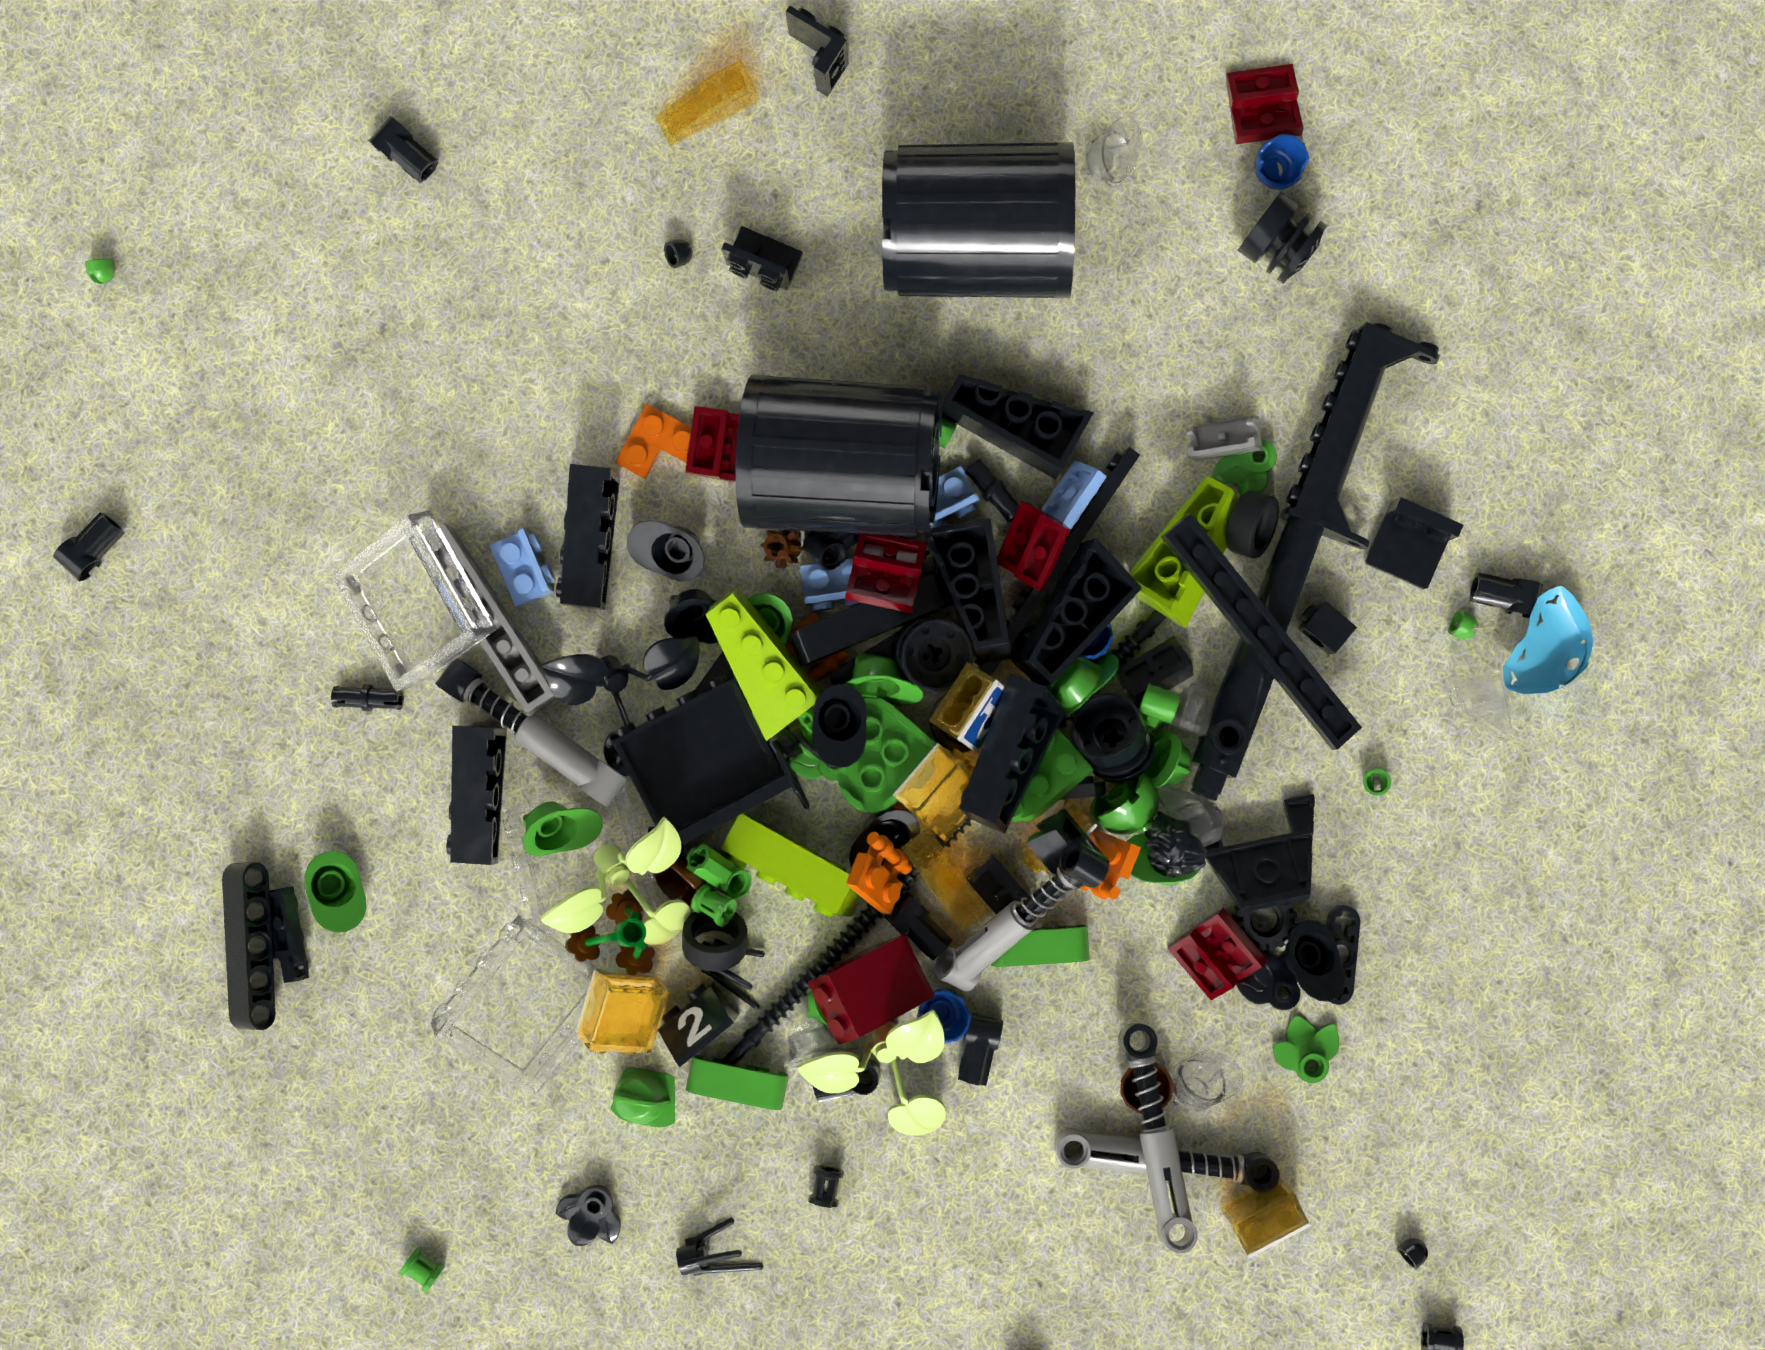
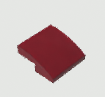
M1293 64L1226 73V85L1236 145L1266 141L1281 134L1302 135L1304 126L1297 102L1299 89Z
M694 406L685 473L736 482V445L740 414L729 413L728 410Z
M1021 501L997 556L998 565L1014 573L1015 578L1038 591H1043L1070 532V528L1033 504Z
M859 534L845 600L912 613L927 543L891 535Z
M1224 907L1194 926L1167 948L1210 1000L1233 989L1239 980L1259 970L1268 961Z

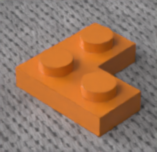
M646 404L615 463L645 480L661 450L686 463L691 427Z

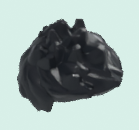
M1158 811V816L1152 820V828L1145 830L1147 838L1145 846L1150 848L1149 855L1153 858L1149 861L1150 864L1166 871L1168 878L1196 872L1198 869L1205 867L1207 851L1201 841L1191 833L1193 824L1186 820H1176Z

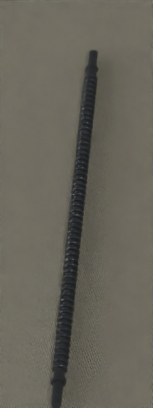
M1154 610L1145 621L1141 620L1136 625V629L1130 636L1125 635L1126 641L1124 643L1119 642L1117 650H1111V653L1117 656L1119 666L1122 663L1124 665L1128 663L1127 657H1134L1133 651L1135 649L1141 650L1140 644L1156 633L1154 630L1166 616ZM1073 713L1064 715L1058 729L1060 727L1065 728L1067 720H1073ZM962 811L955 812L957 815L955 819L949 818L950 824L948 826L942 825L943 831L941 833L936 832L934 840H928V847H921L923 852L920 855L915 853L916 859L914 861L909 860L912 864V870L908 874L897 875V879L903 883L900 897L903 896L902 891L904 889L910 890L909 884L911 882H917L916 877L918 875H924V868H931L929 864L931 861L937 862L936 856L944 854V847L950 848V841H957L958 837L956 835L959 832L963 834L965 832L963 828L966 825L969 827L972 825L971 819ZM867 903L868 909L866 911L860 910L861 916L853 918V925H846L848 929L846 932L840 931L841 937L839 939L834 938L832 946H826V953H819L820 959L818 961L812 960L813 966L805 968L806 974H799V981H792L793 987L791 989L785 988L786 994L784 996L779 995L777 1003H771V1010H764V1017L758 1016L757 1020L759 1022L743 1033L744 1037L721 1060L722 1063L735 1066L753 1046L757 1048L764 1035L768 1031L773 1032L772 1026L774 1024L780 1025L779 1019L781 1017L787 1018L786 1012L794 1010L793 1004H800V997L802 995L804 997L808 996L806 992L810 988L808 982L826 972L829 967H835L834 962L842 960L841 954H848V947H855L854 941L856 939L862 940L861 934L863 932L868 933L869 925L875 926V919L877 917L882 919L883 915Z

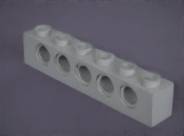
M443 523L415 541L525 713L535 714L555 701L556 698L551 692L540 661L454 528Z

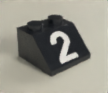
M714 982L709 987L702 983L687 996L690 1002L680 1010L675 1005L661 1017L664 1024L661 1025L658 1032L679 1067L684 1065L731 1026L739 1015L738 1011Z

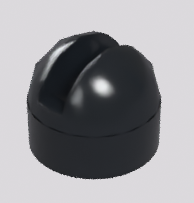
M675 239L666 242L664 245L665 258L672 268L684 266L692 259L693 250L689 247L687 241Z
M1409 1238L1397 1247L1405 1261L1416 1270L1428 1258V1249L1424 1242L1418 1238Z

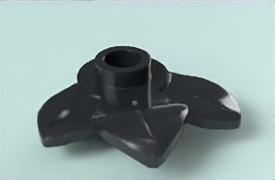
M1260 950L1268 961L1262 968L1253 972L1252 976L1238 981L1236 986L1239 992L1248 1001L1256 1005L1269 1003L1277 1010L1286 1011L1292 1009L1300 1000V988L1295 974L1287 967L1284 954L1278 959L1271 952ZM1279 987L1288 989V998L1284 999L1278 995Z
M602 1185L590 1186L581 1194H569L561 1199L557 1206L555 1214L565 1220H569L567 1228L568 1237L575 1246H585L591 1243L596 1236L607 1243L613 1244L620 1233L621 1220L612 1209L613 1198L610 1191ZM590 1201L598 1202L600 1207H594Z

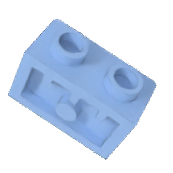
M1074 460L1042 507V510L1064 523L1071 530L1107 476L1097 468Z
M962 466L939 477L934 526H930L931 528L946 526L944 520L954 515L961 519L976 511L974 505L979 503L980 498L978 494H975Z
M524 527L518 529L517 534L490 544L515 607L553 593L554 590L551 584L556 582L549 564L543 565L538 553L542 552L543 548L535 532L530 534L529 530Z
M853 558L844 559L843 563L834 570H826L818 563L800 566L805 606H812L813 611L833 609L832 603L846 601L847 607L861 604L845 600Z

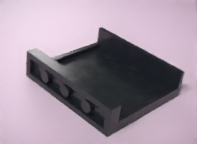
M725 674L706 683L709 688L708 690L698 695L695 690H692L678 697L676 700L679 705L667 711L664 706H661L645 715L648 721L636 727L633 722H630L615 730L614 732L617 737L610 740L654 825L656 826L662 817L667 818L678 832L681 846L791 788L786 775L782 773L736 683L738 682L736 677L727 679Z

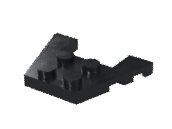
M1314 794L1283 801V808L1291 833L1230 846H1223L1214 814L1186 820L1193 824L1191 833L1201 841L1207 851L1206 862L1242 913L1310 898Z

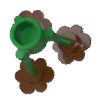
M629 889L625 890L623 894H613L611 897L612 903L606 908L607 917L615 920L616 923L614 933L605 935L595 934L596 930L592 924L583 931L570 933L571 938L566 941V950L570 954H575V959L578 962H584L586 959L590 961L596 960L600 955V948L598 946L601 943L616 941L620 945L621 950L616 956V964L620 968H626L628 975L634 976L638 971L645 974L650 972L653 967L651 959L655 955V950L652 947H647L648 944L644 942L646 927L642 923L643 917L641 914L644 909Z

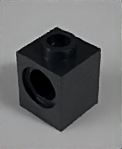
M1324 601L1317 606L1312 603L1302 613L1299 619L1303 623L1298 630L1330 655L1335 654L1357 627L1327 601Z

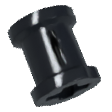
M814 1166L813 1173L816 1174L813 1194L809 1195L808 1202L821 1207H838L839 1200L836 1196L839 1179L843 1178L844 1171L829 1166ZM827 1180V1192H824L825 1181Z
M1428 1323L1423 1324L1421 1350H1463L1464 1336L1460 1326H1453L1452 1329L1433 1327L1432 1324Z

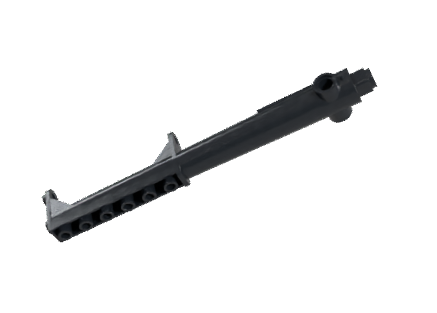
M1366 322L1358 330L1353 329L1345 345L1349 353L1345 361H1340L1334 373L1333 379L1337 380L1334 391H1329L1324 399L1322 410L1326 412L1321 423L1317 422L1313 428L1310 441L1314 443L1310 454H1304L1298 467V472L1302 473L1298 485H1292L1286 499V503H1289L1290 506L1283 509L1279 516L1286 521V524L1257 593V597L1285 632H1287L1321 536L1355 548H1368L1369 540L1351 532L1339 504V496L1385 369L1409 358H1414L1426 364H1437L1440 355L1438 354L1439 348L1436 345L1428 342H1420L1418 344L1393 333L1392 328L1381 323L1371 324ZM1241 636L1209 712L1206 724L1199 732V742L1191 760L1192 764L1198 766L1191 784V792L1213 801H1217L1218 796L1221 795L1226 779L1237 777L1274 677ZM1220 730L1225 734L1224 745L1219 740Z

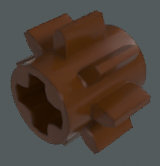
M767 530L768 537L764 543L760 544L766 553L764 560L775 561L776 568H786L787 562L798 564L797 557L801 551H805V548L801 546L799 541L801 533H790V530H778V532ZM781 544H784V550H780Z

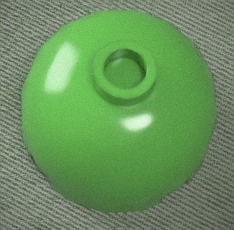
M1144 772L1132 781L1120 784L1112 783L1117 786L1103 799L1100 796L1094 797L1090 805V814L1105 829L1116 835H1130L1136 832L1142 833L1150 828L1159 806V797L1156 787L1152 786L1151 779Z

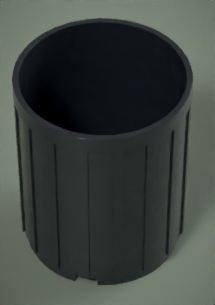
M1074 143L898 145V150H885L882 174V263L884 291H898L899 296L1070 298L1075 246L1076 184Z
M751 375L747 380L742 397L736 445V498L742 526L744 528L913 537H917L919 532H932L930 526H934L941 460V455H939V442L942 436L941 393L929 392L925 386Z

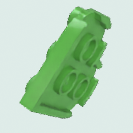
M864 698L867 710L865 750L857 762L851 766L839 768L837 781L841 795L850 806L860 812L876 815L888 810L898 802L893 794L933 749L936 743L892 704L881 698Z
M1057 729L1011 821L1018 822L1024 820L1025 822H1031L1038 818L1094 771L1091 765L1059 729Z

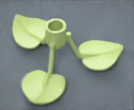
M662 817L654 829L640 838L630 848L627 855L624 852H620L619 848L614 844H608L598 849L594 854L593 861L599 869L595 873L599 888L597 886H588L577 890L540 917L541 921L565 933H576L588 928L603 913V907L600 903L606 899V880V882L613 885L625 883L649 915L648 918L642 921L646 927V937L644 940L646 944L660 945L672 940L683 929L684 922L691 915L690 907L685 901L676 899L663 903L654 912L629 879V871L644 875L647 871L660 873L669 868L677 860L681 852V840L675 827L667 818Z
M933 1009L918 1018L905 1021L899 1025L890 1021L871 1032L872 1042L865 1044L866 1051L860 1063L858 1056L854 1053L840 1051L824 1054L798 1065L799 1073L817 1089L827 1093H841L850 1090L858 1084V1072L865 1070L871 1053H873L880 1062H892L902 1102L888 1109V1120L895 1130L906 1135H924L938 1129L945 1120V1106L937 1097L917 1095L908 1100L897 1059L898 1055L900 1059L908 1057L913 1062L925 1063L941 1054L944 1048V1031L941 1021Z

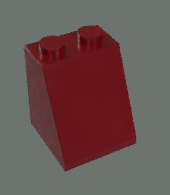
M905 934L866 948L808 982L813 992V997L819 1005L828 1023L829 1030L835 1037L838 1045L859 1039L935 997Z

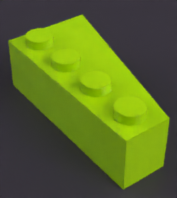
M1207 475L1129 572L1142 587L1136 597L1185 629L1204 594V590L1163 541L1161 536L1185 515L1191 513L1224 554L1227 548L1226 532L1234 506L1239 500L1232 488Z
M737 586L709 607L706 613L707 619L767 741L815 705V701L822 690L807 671L801 667L798 660Z
M744 813L738 815L720 848L730 854L728 857L729 861L742 868H746L747 864L758 870L757 877L772 885L776 881L787 886L784 891L785 893L799 901H803L804 897L816 903L813 909L829 918H832L833 914L852 917L862 897L846 884L849 873L846 872V867L828 858L817 856L818 853L797 841L789 840V836Z

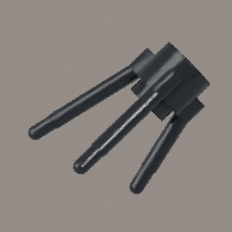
M786 726L766 742L777 757L794 793L797 794L804 809H808L810 805L794 771L789 765L788 759L800 751L797 746L800 743L820 761L822 760L815 752L814 745L804 737L799 728L792 732Z
M715 938L713 944L707 941H703L701 944L719 947L728 943ZM747 947L745 955L764 957L765 952ZM701 969L702 973L712 977L756 1010L760 1008L756 1001L726 978L748 990L753 988L750 982L730 970L715 972Z
M729 1218L697 1236L686 1238V1246L676 1249L678 1268L683 1276L692 1273L694 1276L705 1273L762 1270L764 1266L762 1263L709 1265L712 1262L742 1255L741 1250L709 1255L705 1245L699 1246V1243L734 1224L733 1218Z

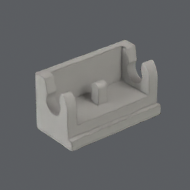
M1258 416L1186 429V435L1191 440V446L1187 448L1188 458L1196 461L1263 450Z

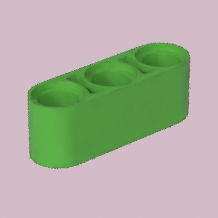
M1076 925V928L1055 926L1042 927L1043 930H1032L993 962L991 966L1011 967L1089 961L1088 926Z
M694 1055L692 1057L686 1091L701 1096L770 1110H781L783 1108L789 1078L787 1073L780 1071L778 1075L769 1073L770 1069L746 1065V1068L736 1065L732 1066L728 1063L723 1064L722 1059L713 1058V1061L705 1060L703 1055Z

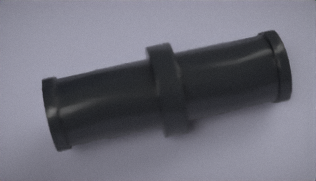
M981 458L976 460L966 469L965 474L984 493L982 495L983 499L986 502L990 501L1006 519V522L1010 523L1013 521L1019 508L1018 502L1006 490V483L1002 479L998 480Z
M366 684L362 688L334 686L331 692V700L337 701H333L331 704L334 708L352 707L370 712L373 708L401 710L404 704V696L399 695H403L404 692L401 688H374L373 685Z

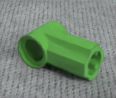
M1148 683L1138 710L1150 732L1153 733L1156 729L1163 728L1166 722L1171 724L1181 695Z
M702 843L700 846L692 848L686 857L688 861L687 869L725 895L733 899H739L749 891L752 882L749 872L733 864L709 846Z

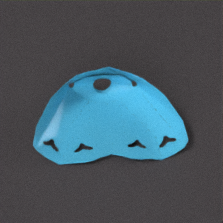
M1556 586L1538 596L1529 618L1527 633L1516 645L1510 658L1503 666L1504 686L1508 690L1523 695L1549 693L1562 688L1559 685H1568L1588 667L1594 642L1592 629L1586 613L1575 596L1565 587ZM1556 595H1559L1556 604L1546 603L1548 600H1553ZM1541 613L1543 622H1540L1537 626L1536 623L1539 620V614ZM1525 649V660L1518 661V658L1522 656ZM1578 658L1579 663L1576 668L1568 670V661ZM1511 671L1514 673V676L1517 678V681H1515V682L1513 683V685L1511 684V681H1512V679H1513V677H1512V675H1511Z

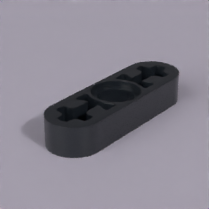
M1346 905L1333 907L1329 911L1326 926L1332 933L1341 935V925L1335 923L1336 917H1342L1343 911H1346V916L1352 918L1351 925L1347 924L1344 928V935L1351 936V941L1335 939L1337 945H1344L1349 951L1347 961L1342 963L1344 971L1348 970L1347 976H1345V991L1337 999L1329 1001L1336 1005L1345 1004L1352 998L1355 983L1361 920L1358 912Z

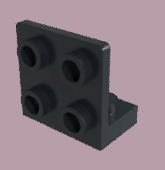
M789 6L785 11L789 35L817 52L812 61L816 90L828 97L849 64L845 35L831 25H828L827 28L816 21L815 16L806 9L799 8L797 10Z
M741 226L733 246L724 242L721 248L726 265L730 266L729 271L745 279L748 278V275H752L761 279L760 284L776 292L779 288L788 291L803 256V251Z
M1400 497L1390 502L1366 556L1365 564L1420 589H1427L1448 541L1458 538L1464 525Z

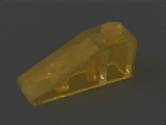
M739 60L711 74L656 115L655 118L671 147L758 103L757 90L742 60Z
M929 828L901 847L961 934L989 914V909Z

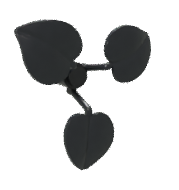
M695 635L689 637H670L655 642L646 650L643 657V667L648 674L632 668L628 663L622 665L619 659L612 655L602 658L590 654L568 655L541 664V668L552 694L559 702L565 705L583 704L593 698L596 686H603L612 693L623 723L626 725L630 721L619 692L627 686L628 674H632L645 681L654 679L656 685L661 690L678 688L685 684L696 670L700 654L699 641ZM612 732L604 742V758L609 766L622 775L629 776L610 741L617 737L615 732Z

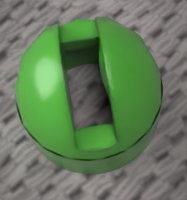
M113 259L85 261L87 274L93 282L98 284L107 283L115 276Z
M1459 610L1453 616L1448 633L1459 639H1470L1475 635V632L1472 631L1473 628H1478L1479 624L1472 614ZM1456 622H1460L1458 628L1455 627Z
M1374 768L1365 774L1363 785L1368 793L1379 796L1385 794L1390 789L1391 778L1385 770ZM1373 773H1380L1381 790H1374Z

